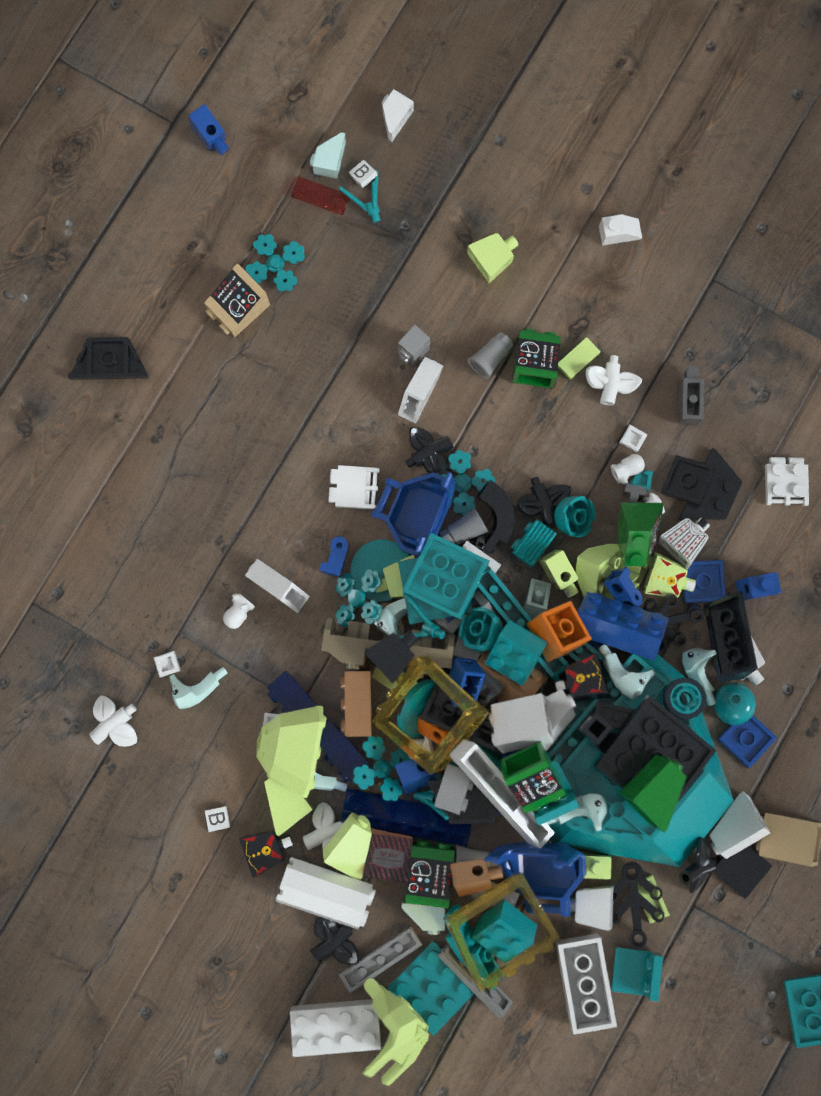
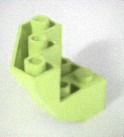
M605 544L586 549L577 557L575 571L583 597H585L587 592L598 593L603 597L613 600L614 598L604 582L612 571L628 567L631 572L629 577L635 588L639 590L653 558L650 556L646 566H624L618 544Z
M323 706L279 714L261 728L257 739L256 757L268 776L304 798H307L310 789L313 790L316 779L314 774L317 759H319L321 753V734L326 724V716H323Z

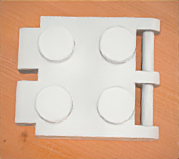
M785 457L769 458V464L765 465L766 505H771L772 503H784L785 506L790 504L809 505L808 465H804V458L789 457L787 464ZM772 497H784V499H772ZM790 497L802 498V500H792Z
M338 465V469H331L330 484L337 485V488L329 487L328 502L336 503L335 507L375 510L377 507L375 505L376 491H378L376 486L377 473H379L380 469ZM371 473H373L372 486H370V483H371ZM370 491H372L371 504H369Z

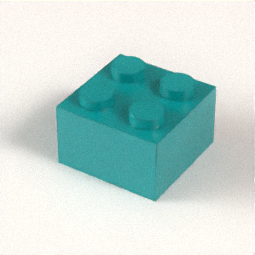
M509 620L499 634L485 664L523 686L535 668L548 642Z
M504 899L477 919L472 939L506 963L533 945L537 924Z

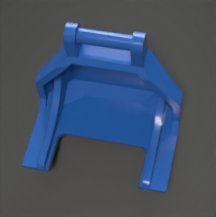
M448 472L447 477L430 473L403 483L386 478L384 483L386 486L371 516L387 523L402 551L419 557L430 533L438 535L451 505L456 481L450 472ZM393 488L399 491L389 514L385 515L383 514Z
M526 841L500 845L484 858V861H491L496 865L501 864L503 874L518 893L525 897L526 913L529 914L543 912L569 917L571 912L570 896L587 874L586 857L578 850L569 847L567 843L546 842L541 849ZM535 898L560 900V905L536 903Z

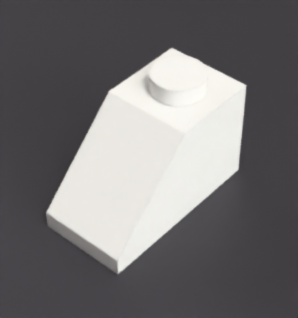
M394 89L382 101L383 117L388 139L391 142L414 111V101Z
M621 214L601 219L599 231L602 245L642 239L638 218Z

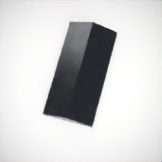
M739 591L704 605L711 647L717 653L713 658L718 682L745 679L758 669L743 592Z
M438 680L420 719L501 754V751L492 742L494 727L489 719V713H492V703H486L484 699L478 697L474 709L453 707L447 683Z

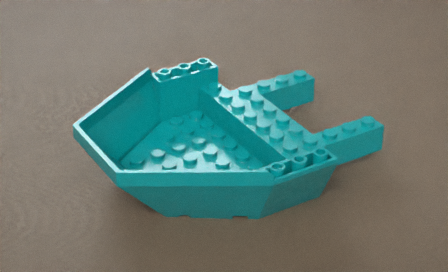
M585 643L578 649L565 654V656L575 663L597 653L602 664L610 697L583 701L574 700L576 704L573 707L575 717L548 748V753L552 761L556 759L560 764L576 798L591 793L602 795L606 801L607 814L602 821V829L600 831H596L594 823L587 816H576L562 824L560 821L549 824L548 826L554 831V834L549 839L553 843H567L572 848L680 867L697 847L698 838L702 837L704 839L734 802L717 752H715L677 803L668 829L663 833L649 825L619 794L622 788L593 766L602 753L584 738L578 731V728L592 712H595L597 701L636 710L646 695H649L664 707L663 692L666 686L676 679L686 677L658 654L654 661L631 653L622 665L629 673H641L653 670L655 672V675L644 687L643 692L635 699H631L623 695L612 682L603 664L604 656L590 644ZM681 693L679 696L682 704L687 705L690 698L686 693ZM703 713L689 720H680L715 748ZM612 728L611 730L617 735L621 729Z

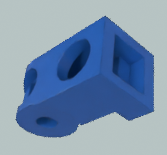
M338 536L330 543L331 553L328 563L322 562L319 570L321 573L340 578L349 546L345 538Z
M628 567L612 571L604 584L613 598L630 606H640L642 604V595L629 577L631 572Z

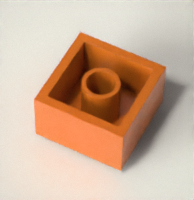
M571 601L543 612L527 623L531 633L548 642L543 651L547 662L578 649L592 639Z

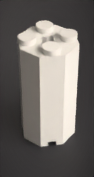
M291 857L285 870L276 902L359 929L360 926L364 927L369 911L365 909L367 905L371 906L376 890L372 889V884Z

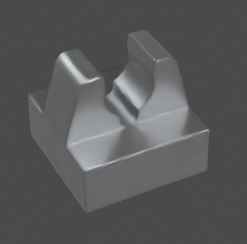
M626 483L623 486L622 495L627 496V503H637L638 498L642 499L646 495L647 488Z
M487 673L479 694L486 699V703L493 704L505 686Z

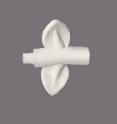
M616 355L610 356V361L606 363V369L597 365L586 369V379L589 385L596 389H603L600 403L603 405H614L617 392L622 394L631 393L642 383V379L634 373H620V364Z
M102 695L98 697L93 707V714L96 720L101 723L89 733L91 739L97 745L108 736L118 746L136 744L137 736L135 730L127 723L132 718L131 714L136 711L135 706L130 704L128 707H121L116 711L115 704L111 699Z
M325 802L317 806L312 816V822L316 830L303 836L308 850L322 844V849H324L344 823L343 820L335 823V813Z

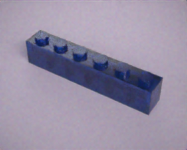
M284 671L267 687L270 691L267 695L274 703L279 701L284 707L281 709L283 713L318 706L287 671ZM323 712V716H326V724L324 729H322L320 740L321 750L326 754L323 758L331 767L334 764L340 770L338 775L345 782L349 780L353 783V778L355 777L353 774L354 768L361 767L362 765L370 767L371 764Z
M351 789L346 791L340 822L344 823L353 812L358 816L363 815L366 817L373 829L467 847L471 824H450L448 819L446 820L432 807L421 802H411L398 798L397 801H385L380 794H371Z

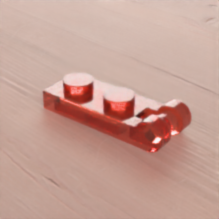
M298 176L291 193L293 198L339 215L344 214L346 209L344 206L350 199L341 191ZM334 198L338 200L336 204L332 203Z

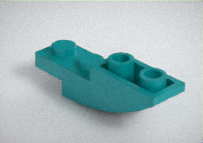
M453 905L443 918L449 930L446 940L456 956L472 975L487 988L494 990L503 974L492 953L472 939L474 932L460 905Z

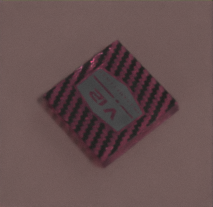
M372 833L364 877L407 883L413 838Z

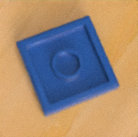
M723 560L693 561L687 569L686 577L696 580L693 592L682 589L683 604L710 603L726 597Z
M754 715L742 725H729L717 738L726 749L749 769L777 739Z

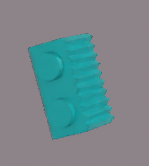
M537 519L534 523L530 521L524 528L523 532L526 534L522 540L517 538L511 546L513 549L511 555L530 569L557 534Z

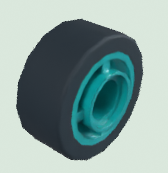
M682 677L667 685L663 692L664 707L679 720H689L697 717L706 706V692L703 686L692 678ZM681 693H686L689 696L690 701L687 705L680 702L679 696Z

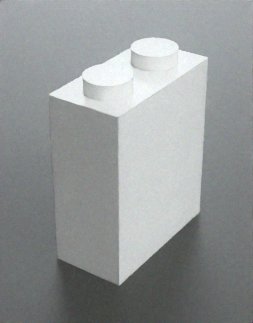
M542 693L491 705L492 713H489V719L494 727L492 742L502 753L525 749L541 741L542 745L554 742L548 701Z

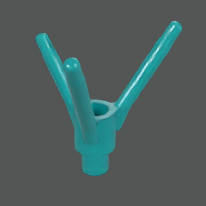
M375 170L377 176L372 181L371 202L364 204L341 186L339 187L341 192L361 206L364 211H367L368 215H371L373 223L380 221L378 214L380 210L377 203L378 170Z
M403 592V596L424 620L422 631L413 634L417 638L430 636L443 639L445 632L440 630L439 626L433 624L413 599Z
M429 789V791L424 790L423 792L415 791V800H420L421 803L429 805L446 820L449 819V816L444 811L434 807L436 796L432 789Z

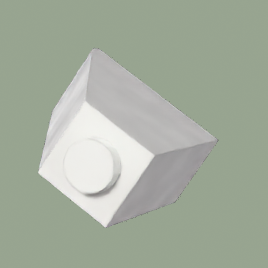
M424 357L405 390L398 412L399 416L415 424L417 423L440 377L443 365Z
M259 559L249 567L245 575L296 613L300 611L310 597L294 583Z
M563 689L546 697L549 706L553 741L557 739L575 717L573 707L576 704L570 694L566 696ZM552 743L543 744L546 751L552 745Z
M744 791L738 795L710 834L713 841L711 846L714 852L726 859L771 833L751 797Z

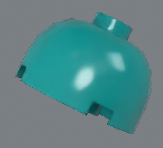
M578 495L565 497L558 503L554 513L557 528L563 534L578 538L586 536L593 527L590 526L596 518L593 502L584 496Z
M477 607L471 610L473 612L469 616L465 615L459 626V637L463 640L465 647L478 652L489 651L493 648L499 634L503 630L500 618L493 611L484 607Z
M738 682L727 683L721 686L715 693L716 704L713 705V710L723 723L732 726L742 725L754 715L756 699L746 685Z

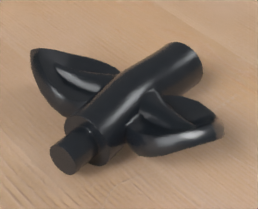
M411 427L409 430V440L412 448L417 451L411 454L412 458L405 461L406 465L410 468L414 465L419 467L423 464L429 474L436 473L442 475L446 470L447 461L441 453L454 448L450 438L446 435L433 441L428 431L418 427Z
M534 477L530 479L533 485L530 488L532 494L522 496L517 502V507L523 515L528 517L541 513L543 524L550 526L555 524L554 508L557 507L561 500L570 496L571 486L558 484L551 486L547 490L544 483H540L539 478Z
M702 837L698 838L694 863L679 873L681 883L689 885V892L691 894L702 885L707 878V874L714 871L717 865V860L713 857L711 858L709 847Z
M318 916L314 922V933L323 941L310 950L314 958L320 962L333 953L336 960L340 963L347 965L359 963L358 949L353 941L348 940L353 934L352 930L354 928L343 924L338 927L337 922Z

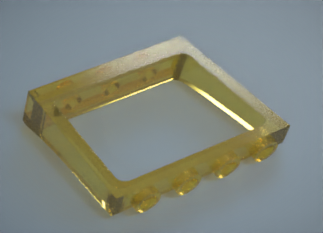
M428 655L412 660L407 665L409 671L397 679L398 686L386 694L387 701L375 709L377 714L371 722L429 774H433L446 768L447 764L452 760L449 754L463 739H469L489 712L454 682ZM423 671L436 682L463 712L462 716L432 754L408 735H405L390 721V716Z
M520 872L510 876L444 919L475 986L480 992L485 988L491 990L500 984L498 980L503 976L509 978L518 972L517 967L524 963L527 966L536 960L535 955L541 951L543 954L551 951L554 948L553 943L560 939L523 873ZM520 888L545 929L547 936L482 979L459 928L463 923Z

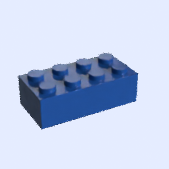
M590 592L586 593L577 612L590 634L591 640L654 661L669 618L664 617L660 613H652L638 606H630L619 600H612L598 593Z

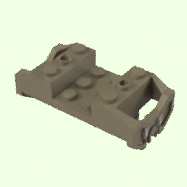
M327 618L321 651L324 654L335 657L346 665L348 670L360 671L361 667L365 668L367 655L364 652L379 641L368 640L370 624L349 621L347 637L334 635L336 620L334 618ZM412 630V633L421 632L420 630ZM447 634L444 650L431 648L432 637L430 636L418 637V641L409 648L415 656L407 666V674H411L410 677L414 679H423L424 676H429L441 670L449 671L451 669L455 635Z

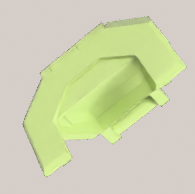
M369 978L365 981L364 988L372 997V1007L390 1030V1034L381 1052L367 1066L363 1074L372 1077L389 1060L393 1059L396 1062L381 1079L382 1084L389 1086L416 1060L423 1046L428 1041L429 1033L427 1031L429 1026L406 999H403L401 995L396 996L384 986L379 985L376 980Z

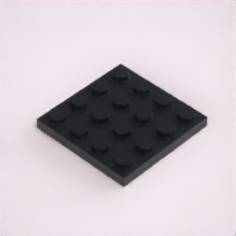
M646 695L593 766L623 789L655 755L663 758L667 756L670 760H676L683 767L681 772L686 776L678 799L679 802L717 750L655 699Z

